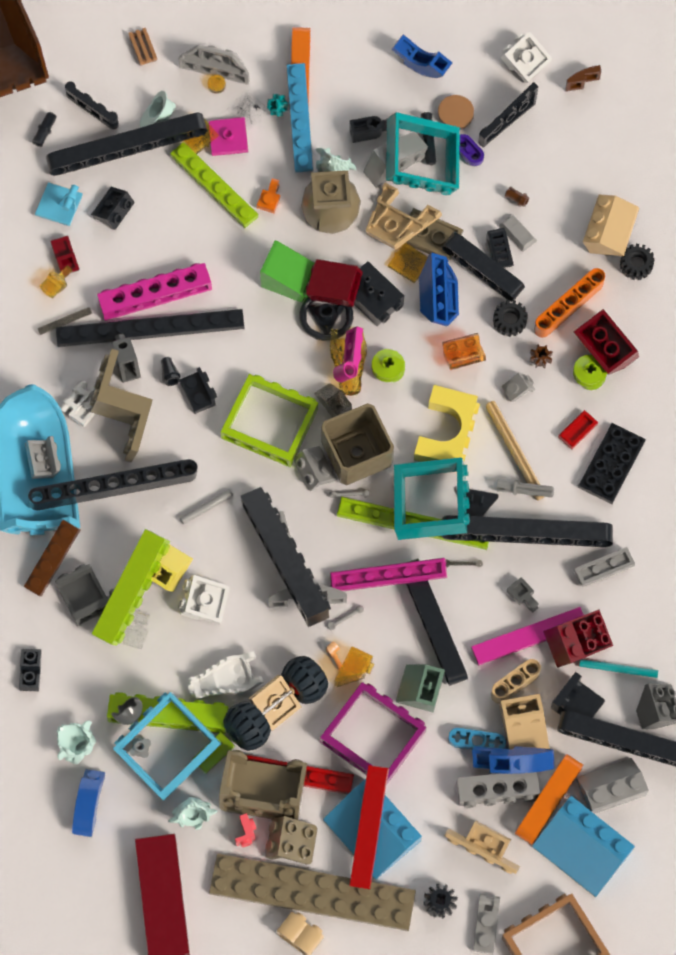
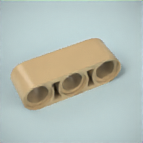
M529 659L496 682L491 691L492 700L500 704L502 700L510 699L534 682L540 674V663L535 659ZM534 667L536 673L531 674L527 672L526 668ZM518 678L521 683L515 685L511 682V679ZM501 689L505 692V695L498 696L495 691Z

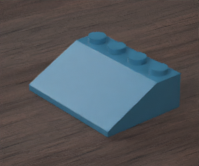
M366 779L355 787L323 819L353 855L355 853ZM386 795L372 876L375 880L418 845L422 839L420 833Z
M570 796L532 847L594 897H597L632 853L635 846L574 797Z

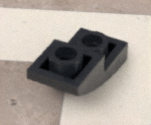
M41 649L21 650L19 691H39Z

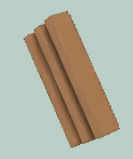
M146 27L142 28L141 31L139 29L135 30V33L129 32V37L140 66L157 61V56ZM142 35H144L147 45L149 47L150 53L152 55L151 58H149L145 44L141 37ZM136 37H138L139 43L146 58L145 60H143L141 57L140 51L135 41Z

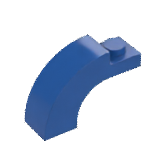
M404 34L391 49L404 60V65L430 78L443 77L453 63L439 51L437 53H429L421 49Z
M85 769L78 789L72 834L92 837L105 772Z

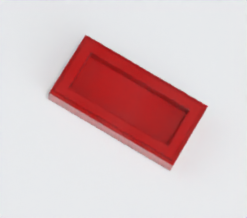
M584 410L559 434L558 438L569 448L573 449L598 425V421Z

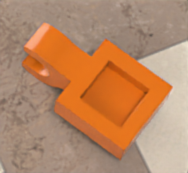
M272 178L269 190H262L257 203L258 209L275 213L280 200V195L276 194L280 185L278 184L279 180Z

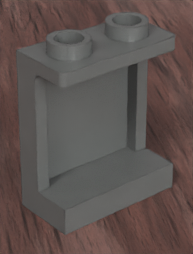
M90 564L80 565L75 571L69 574L64 573L55 581L77 626L102 614L109 598L104 593Z

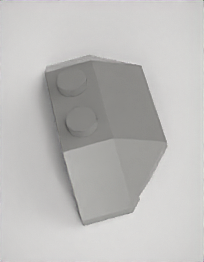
M197 45L179 56V68L249 85L248 70L238 54L231 50L218 49L212 45Z

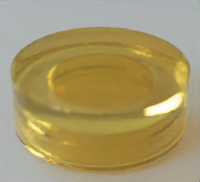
M213 75L208 79V89L210 92L219 94L225 90L226 81L221 75Z

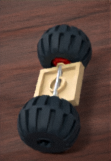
M299 656L291 659L284 666L281 675H277L248 698L250 702H240L230 707L223 720L226 732L234 743L243 750L251 751L263 746L268 740L271 731L301 708L299 702L311 704L324 696L328 688V679L324 671L308 656Z

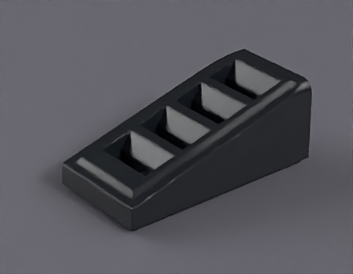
M505 228L487 231L486 238L492 259L504 268L514 266ZM503 243V245H501V246H497V247L494 246V245ZM505 251V253L496 254V252ZM506 257H507V259H508V260H504V261L498 262V259H501V258H506Z

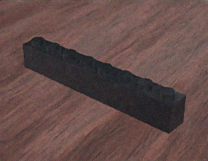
M259 487L241 495L242 507L306 625L310 627L328 619L329 610H331L330 604L327 599L323 600L319 584L314 583L311 569H306L302 553H298L295 549L297 548L296 542L293 537L289 538L287 534L289 533L285 522L281 523L278 509L272 507V499L269 493H265L263 488Z

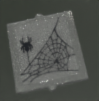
M249 91L244 93L239 99L236 98V101L227 109L234 118L245 117L246 128L249 131L258 122L261 123L262 119L270 113L266 106Z

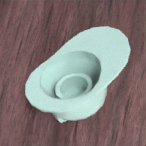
M160 91L155 95L152 103L141 117L140 128L166 121L171 117L176 105L167 98L165 91Z

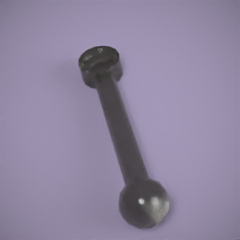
M446 559V568L450 565L477 566L480 568L483 566V562L481 560L476 562H450Z

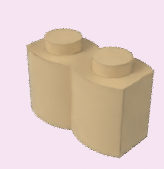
M291 911L278 928L276 934L303 955H312L324 939L323 931L315 924L312 926L305 922L307 919L301 913L297 912L295 914Z

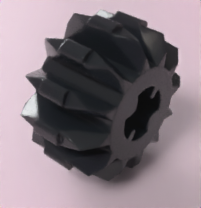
M439 883L436 884V890L430 886L428 890L431 894H424V897L428 900L424 901L423 905L430 906L426 912L434 911V918L440 913L441 918L444 919L445 912L451 916V909L457 908V905L453 902H456L458 897L452 896L454 889L447 892V884L444 885L443 889H440ZM438 897L440 899L441 897L444 898V905L436 903Z

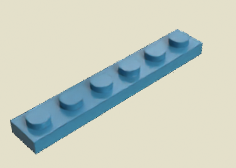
M305 63L288 64L287 75L295 173L313 171Z

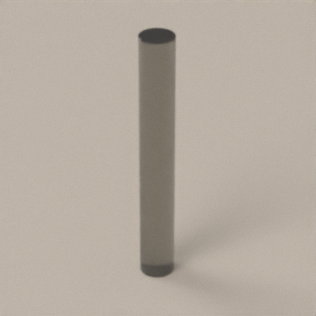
M87 307L37 328L38 332L42 335L56 329V327L64 326L92 314L90 307Z

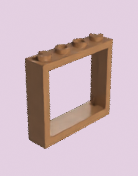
M572 893L568 896L566 894L559 896L555 899L556 903L551 906L549 904L542 906L538 909V914L534 916L531 914L521 919V924L516 927L514 924L507 927L502 935V940L511 955H522L512 937L570 904L599 950L600 954L598 955H610Z

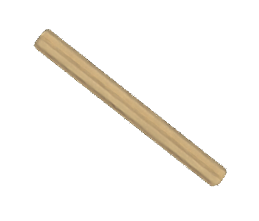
M491 401L487 403L486 409L525 481L529 484L540 485L496 402ZM534 495V497H535V499H536L537 501H539V500L545 498V497H543V496H535V495Z

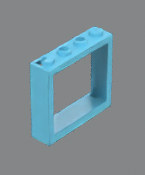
M165 692L157 699L159 704L154 708L150 706L142 714L144 718L140 722H134L128 728L130 732L126 736L122 734L114 742L116 746L113 748L162 800H165L222 744L172 692L169 694ZM172 701L211 742L162 789L123 748Z

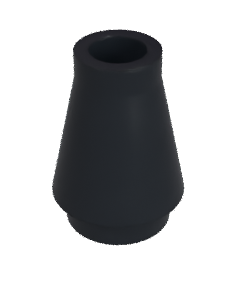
M171 357L163 358L161 360L162 381L167 386H174L180 382L181 375L172 362Z

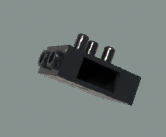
M367 261L360 267L363 274L354 305L378 326L381 323H386L394 311L398 312L404 306V294Z

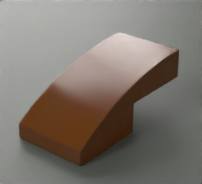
M596 65L583 69L569 77L566 82V92L584 89L585 82L600 80L601 66Z

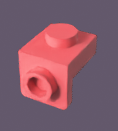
M246 813L239 816L245 835L235 839L236 846L247 847L253 844L252 841L255 840L253 830L256 829L253 818L249 819Z

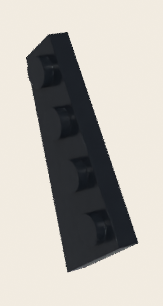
M535 82L525 89L488 127H484L480 131L479 144L483 148L536 104L539 86Z

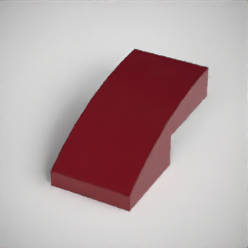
M65 236L50 241L61 275L79 271L80 269L69 237Z

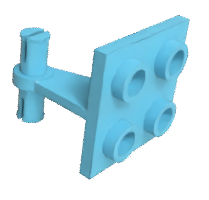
M48 183L35 216L70 226L83 193L77 192L79 187L74 184L71 185L70 189Z

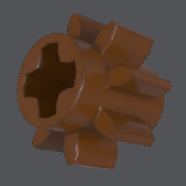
M537 344L536 350L531 349L530 354L532 356L530 357V362L535 363V368L543 366L545 369L547 363H552L551 356L553 351H549L547 345L540 346Z

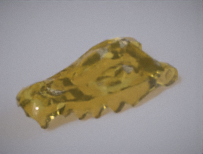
M331 329L330 356L334 366L337 367L343 364L345 338L338 339L337 329ZM364 330L362 334L361 360L358 364L357 376L345 382H339L340 392L343 395L352 396L361 392V377L367 356Z

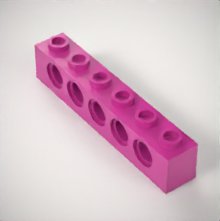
M195 263L188 268H178L171 273H161L150 279H140L133 284H123L112 290L105 289L98 293L97 296L104 320L107 321L212 290V283L205 263ZM188 278H193V279H194V280L191 281V282L186 281V279H188ZM170 283H175V284H177V285L174 286V287H169V286H168ZM153 288L159 289L157 292L150 291ZM133 294H140L139 297H132ZM116 299H122L119 303L114 302Z

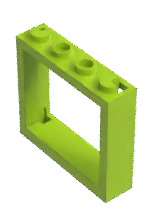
M249 374L221 430V439L291 468L294 458L316 416L318 402L310 396L304 397L299 395L293 389L287 390L276 382L270 383L259 375ZM251 386L309 409L289 452L231 429Z

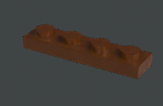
M62 520L23 587L42 597L81 529L66 520Z

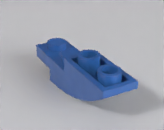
M474 746L472 749L473 768L490 769V773L520 774L547 771L555 768L554 749L515 746L513 750Z

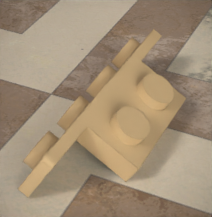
M478 821L474 822L467 838L451 829H448L444 835L450 843L466 847L465 850L467 852L483 856L486 862L500 865L501 869L509 874H512V872L516 874L520 868L519 865L503 857L511 839Z

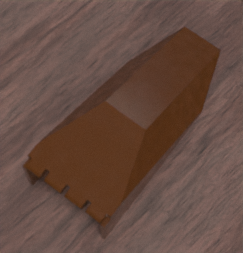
M0 0V97L13 94L15 89L19 92L31 88L30 84L37 86L46 83V79H49L40 42L21 0Z

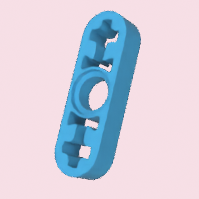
M454 728L450 731L448 737L450 745L455 748L472 750L476 746L471 741L474 736H480L483 739V743L477 747H485L486 737H489L488 742H495V739H499V743H502V745H499L498 748L505 749L506 746L505 737L498 733ZM458 733L461 738H466V734H469L468 744H465V739L455 742V738H452V736L454 737ZM488 743V747L495 748V744Z

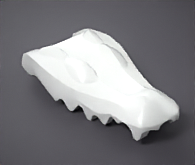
M254 651L226 657L216 665L206 669L203 674L190 677L188 688L192 697L198 699L210 695L243 693L264 683L262 677H253L249 661L256 658Z

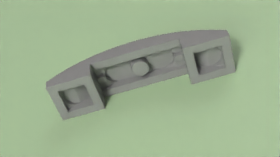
M319 585L322 590L321 596L327 597L329 604L347 603V594L329 586ZM288 589L279 591L269 597V608L288 607V599H292Z

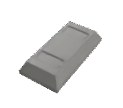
M514 215L499 225L501 228H505L506 234L522 251H525L537 242L535 237Z

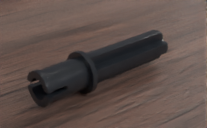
M424 112L421 114V118L432 121V113ZM423 134V141L428 146L425 152V161L427 165L432 166L437 162L434 136Z

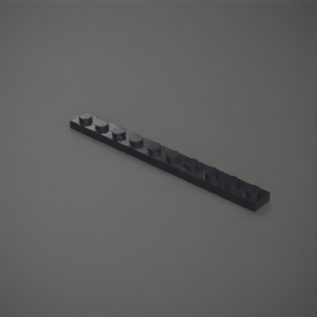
M243 309L56 327V338L58 347L113 342L114 337L119 334H123L125 338L129 337L131 340L240 330L245 329Z

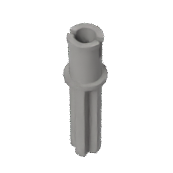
M499 479L497 481V492L553 497L554 487L520 483L518 480L513 482Z

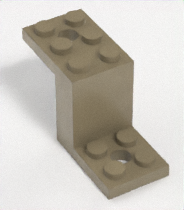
M111 349L109 355L105 354L101 362L100 373L96 379L95 390L89 405L92 406L91 413L131 425L128 433L129 439L125 444L123 454H126L124 461L132 463L140 447L153 399L109 386L119 352L118 350Z

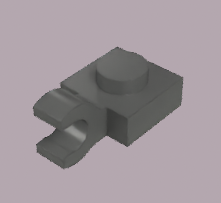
M522 577L507 588L508 594L519 605L524 602L532 613L539 608V603L532 597L534 590Z

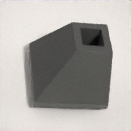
M648 683L645 685L636 709L641 729H657L676 724V697L671 684Z

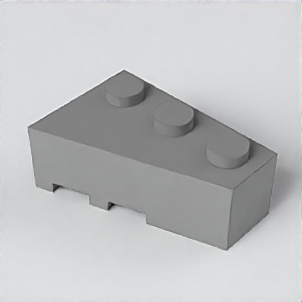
M416 132L399 138L398 172H402L425 157L428 146ZM386 144L373 150L363 171L376 188L387 181Z

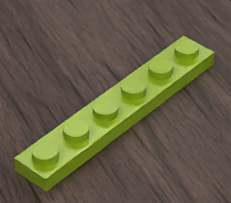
M183 142L170 153V156L244 228L258 218V213L187 144Z

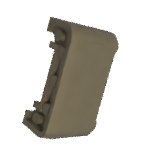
M228 750L219 792L220 809L225 812L242 815L247 813L249 816L267 819L286 816L298 820L307 763L294 759L288 762L287 767L247 761V756L243 751Z

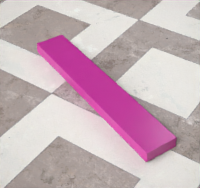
M438 558L330 572L331 587L341 591H351L447 578L446 559Z
M581 607L479 643L472 646L471 649L478 666L545 642L547 640L543 631L584 614Z

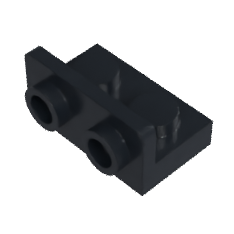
M111 186L91 215L94 219L108 223L111 229L116 230L135 202L127 191Z
M200 367L196 368V373L180 379V384L195 414L216 406L215 398H217L214 388H210L208 385L210 381L207 373L202 372Z

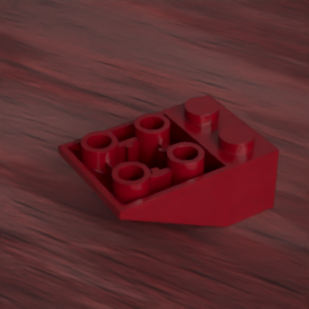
M600 609L543 631L557 668L614 646Z

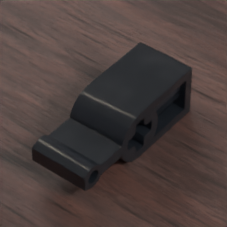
M377 116L349 120L352 143L379 138L382 132L387 131V119L381 120Z

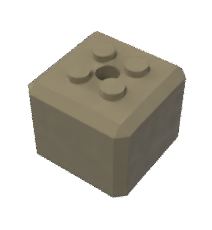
M367 403L323 422L321 427V443L340 483L349 485L391 467L394 445L374 405ZM359 448L363 453L360 456H355L352 454V450Z

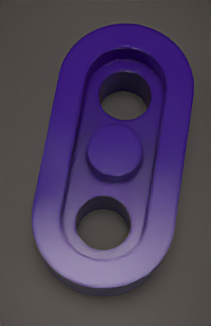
M460 134V145H466L465 147L460 146V156L471 166L481 165L484 161V151L470 136Z

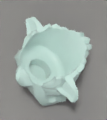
M329 147L327 149H316L320 154V161H316L318 171L356 170V166L351 162L350 157L349 160L340 159V155L334 156L330 153L331 148Z
M85 721L82 725L70 723L69 725L62 724L58 726L57 745L60 748L57 756L58 760L65 757L66 761L79 764L84 756L92 752L93 746L97 741L92 735V731L89 730L91 721Z
M189 797L173 809L172 813L175 817L169 819L168 822L178 823L181 827L184 825L192 826L199 830L202 827V823L204 821L208 822L210 816L217 813L218 810L209 809L211 804L207 801Z

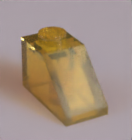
M352 646L335 678L334 686L340 687L364 679L367 673L371 674L375 665L372 663L373 656Z

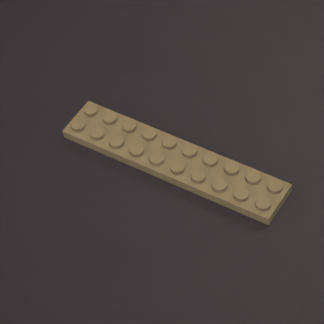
M217 853L209 894L409 931L416 890L371 882V889L351 887V878Z

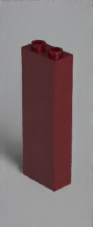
M168 834L135 839L148 955H190L176 835Z

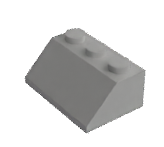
M632 758L576 777L586 806L594 814L644 797L649 791L641 770Z

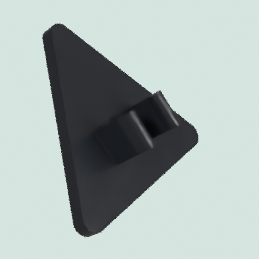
M469 489V492H466V497L469 498L470 503L467 514L469 516L482 517L498 499V494Z

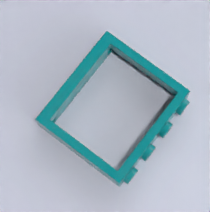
M398 112L388 117L386 180L396 185L404 184L409 185L410 188H422L427 192H440L442 195H451L459 189L460 127ZM399 128L446 139L445 182L398 172Z
M462 457L394 465V530L398 540L467 533V524L470 522L467 509L470 508L469 498L466 497V492H469V483L466 481V476H469L468 465L464 464ZM457 472L458 519L406 524L405 477Z

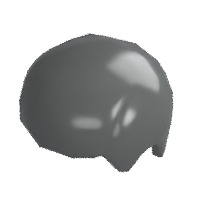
M131 697L123 705L118 706V714L113 712L112 717L120 724L130 725L139 719L143 710V704L137 697Z

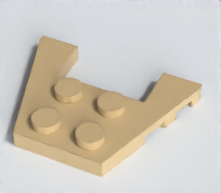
M384 183L382 194L377 199L378 204L375 211L372 212L365 231L367 235L396 250L439 219L442 214L441 211L427 205L415 219L390 206L399 194L397 188Z

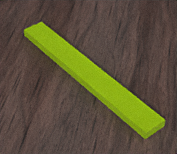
M341 497L337 517L394 529V508ZM406 511V524L442 520ZM442 536L430 537L487 550L489 542L446 540Z

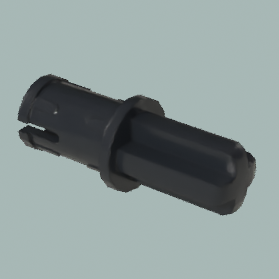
M47 113L42 124L38 125V131L32 139L34 145L42 147L48 134H51V128L57 118L54 113Z

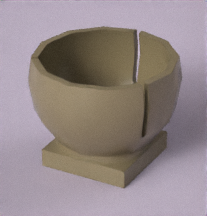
M348 170L311 173V182L304 190L301 208L307 223L314 229H319V232L334 234L347 230L357 220L361 200L355 185L349 181Z

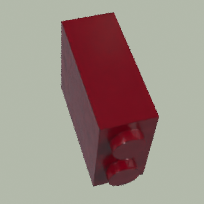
M316 259L315 264L311 268L310 282L306 285V294L314 301L353 307L363 272L356 265Z

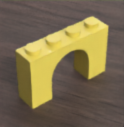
M434 385L428 409L453 416L458 421L461 430L455 438L449 441H437L419 436L414 460L424 462L462 457L463 461H465L466 455L463 454L464 448L468 449L471 438L468 437L469 431L473 432L475 420H472L473 415L478 414L480 403H477L478 396Z

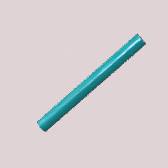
M580 659L579 667L658 678V670L584 659Z

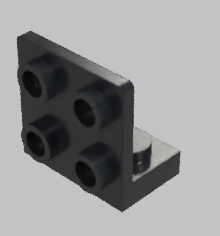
M575 672L553 700L551 709L560 716L562 711H571L593 718L605 703V699L580 682L582 676Z

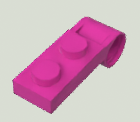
M356 326L346 331L343 364L335 367L333 370V376L337 382L342 383L357 376L358 364L361 360V344L363 342V328Z

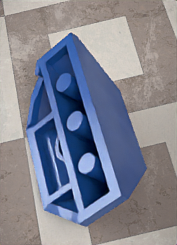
M430 253L419 276L420 312L432 323L449 326L459 315L458 280L453 269L448 264L449 261L446 256Z

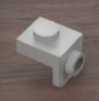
M518 373L501 386L511 402H515L528 391L533 392L535 390L531 377Z

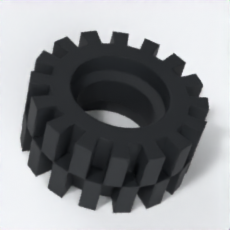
M632 244L629 248H626L624 256H621L620 269H622L623 274L627 273L626 277L629 278L631 275L632 280H635L636 277H638V280H641L642 276L645 279L648 274L650 275L655 258H653V252L650 253L651 249L649 247L645 249L646 245L639 247V244H636L634 247ZM632 257H640L644 260V265L635 267L630 263V259Z
M506 300V303L501 302L500 306L496 307L493 317L494 327H497L498 332L502 331V335L505 336V333H508V337H511V334L517 336L518 332L522 333L523 329H525L528 313L525 312V307H521L522 304L520 302L517 305L515 300H513V303H510V300ZM506 313H513L517 316L518 320L514 324H508L504 321L503 316Z

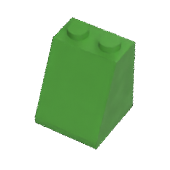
M275 240L260 271L261 287L302 303L305 297L308 298L306 285L310 282L311 268L315 263Z

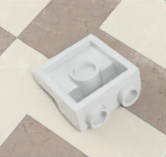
M530 32L525 35L521 33L514 39L516 43L513 46L509 44L502 50L503 55L500 57L511 71L515 70L525 83L553 60Z
M196 575L191 576L189 580H185L183 585V591L186 592L178 605V609H181L180 615L220 624L230 586Z

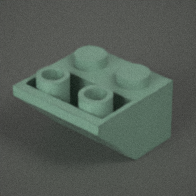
M426 664L406 665L396 703L434 713L445 669Z

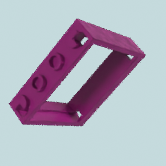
M361 682L322 734L320 743L367 776L368 765L371 764L331 736L362 693L366 694L417 730L389 767L388 784L426 733L427 727L424 726L425 723L420 718L410 716L407 709L393 704V700L385 694L382 696L376 692L377 689L369 683L366 685Z

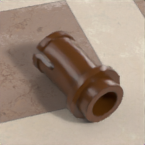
M511 186L505 193V197L518 203L519 207H525L530 199L526 193L523 194Z

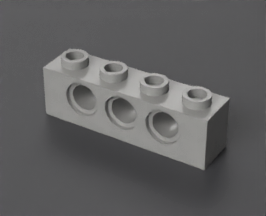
M537 772L457 778L456 782L459 806H464V808L476 807V804L493 806L496 802L512 804L516 800L532 802L540 795ZM520 784L523 787V791H515L513 785ZM500 786L504 792L497 794L493 791V788ZM480 788L484 794L477 796L473 793V790Z

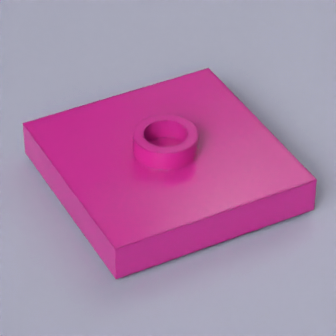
M245 117L209 121L212 156L248 152Z

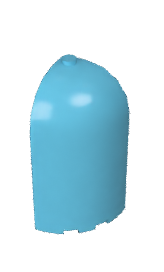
M34 384L27 385L25 388L7 396L0 404V531L17 535L22 531L29 532L30 535H45V531L57 530L62 520H66L77 528H81L78 503L44 510H33L29 506L28 494L31 489L74 481L75 478L68 427L60 406L45 390ZM49 436H53L54 442L57 444V457L61 464L60 471L54 478L32 479L25 443L28 440H46ZM76 489L72 490L71 493L76 495ZM54 493L51 496L53 498H59L61 495L59 493ZM36 496L32 500L35 502H39L42 500V498Z

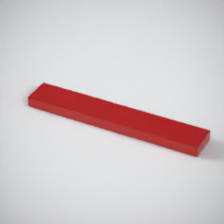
M246 755L247 761L287 767L288 763ZM307 766L304 787L348 795L352 789L354 774Z
M368 765L350 879L351 887L371 889L389 768Z

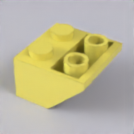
M170 545L168 553L160 561L161 566L158 572L154 573L151 580L164 589L174 592L193 558Z

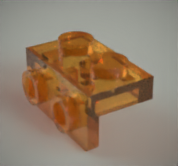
M478 333L442 342L443 355L450 370L486 361V355L480 344Z

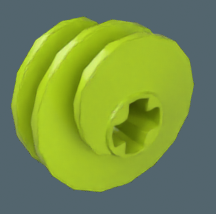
M392 349L378 351L372 359V373L380 381L397 382L404 376L405 361L401 354Z
M592 355L580 357L575 362L573 369L574 379L587 390L598 389L606 380V371Z

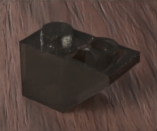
M331 383L314 393L332 418L352 410V404L344 393Z

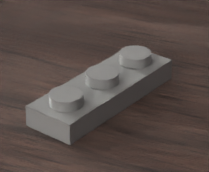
M626 547L576 567L574 572L581 587H585L635 566V562Z

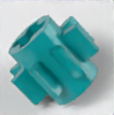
M273 94L272 99H267L266 108L271 112L270 115L282 117L283 112L289 111V102L285 99V95Z

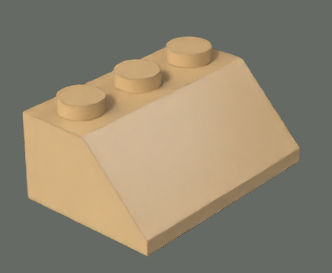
M599 194L583 239V243L588 251L592 254L624 256L639 207L615 195Z

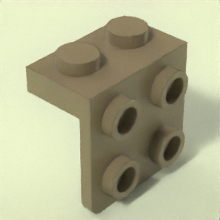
M286 816L272 818L269 824V838L265 846V858L271 860L285 858L306 865L311 864L317 826Z

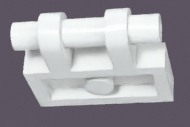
M82 380L79 385H75L72 389L71 395L62 401L60 408L63 414L68 409H71L69 417L85 427L95 415V413H91L92 406L89 405L95 388L91 386L88 391L84 390L88 384ZM79 396L82 397L77 404L74 403Z

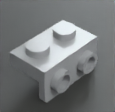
M49 436L46 440H28L25 443L32 479L54 478L60 471L61 464L57 457V444L54 442L53 436Z
M320 446L303 449L294 458L296 467L300 471L309 491H313L318 485L334 482L336 479Z

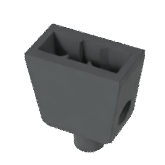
M123 334L116 335L112 346L114 350L119 351L116 362L122 382L141 378L138 360L131 339L129 337L125 338Z

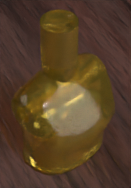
M66 266L59 274L50 272L39 287L53 299L67 287L65 278L72 272V269Z

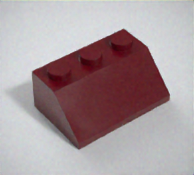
M604 309L573 331L608 375L625 369L639 358L638 350Z

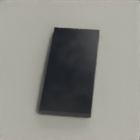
M611 423L578 488L613 504L646 439Z

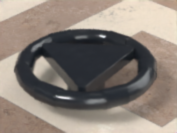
M309 296L305 299L299 311V321L309 336L321 341H332L342 337L350 329L354 319L352 307L330 304L310 305L314 300ZM345 307L346 322L344 326L329 334ZM307 309L324 334L312 329L308 325Z

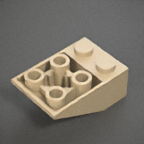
M540 694L502 700L500 702L499 709L508 749L513 750L515 746L550 749Z

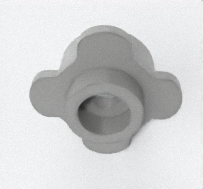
M134 737L132 739V748L129 750L130 755L147 758L151 741Z

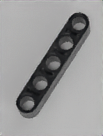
M453 232L442 245V249L446 254L505 299L510 300V302H513L525 288L522 281L459 233Z

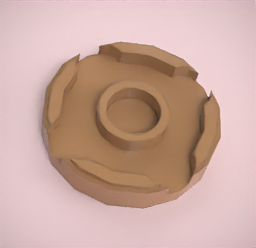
M461 95L446 97L438 107L439 120L444 124L460 127L461 129L466 128L474 118L472 102Z

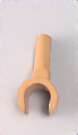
M333 641L327 646L326 651L332 656L340 670L343 666L336 654L340 648Z

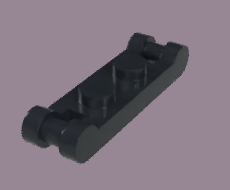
M69 81L65 84L68 99L110 129L114 130L119 127L116 112L107 111L103 104L96 103L89 94L79 91L74 82Z

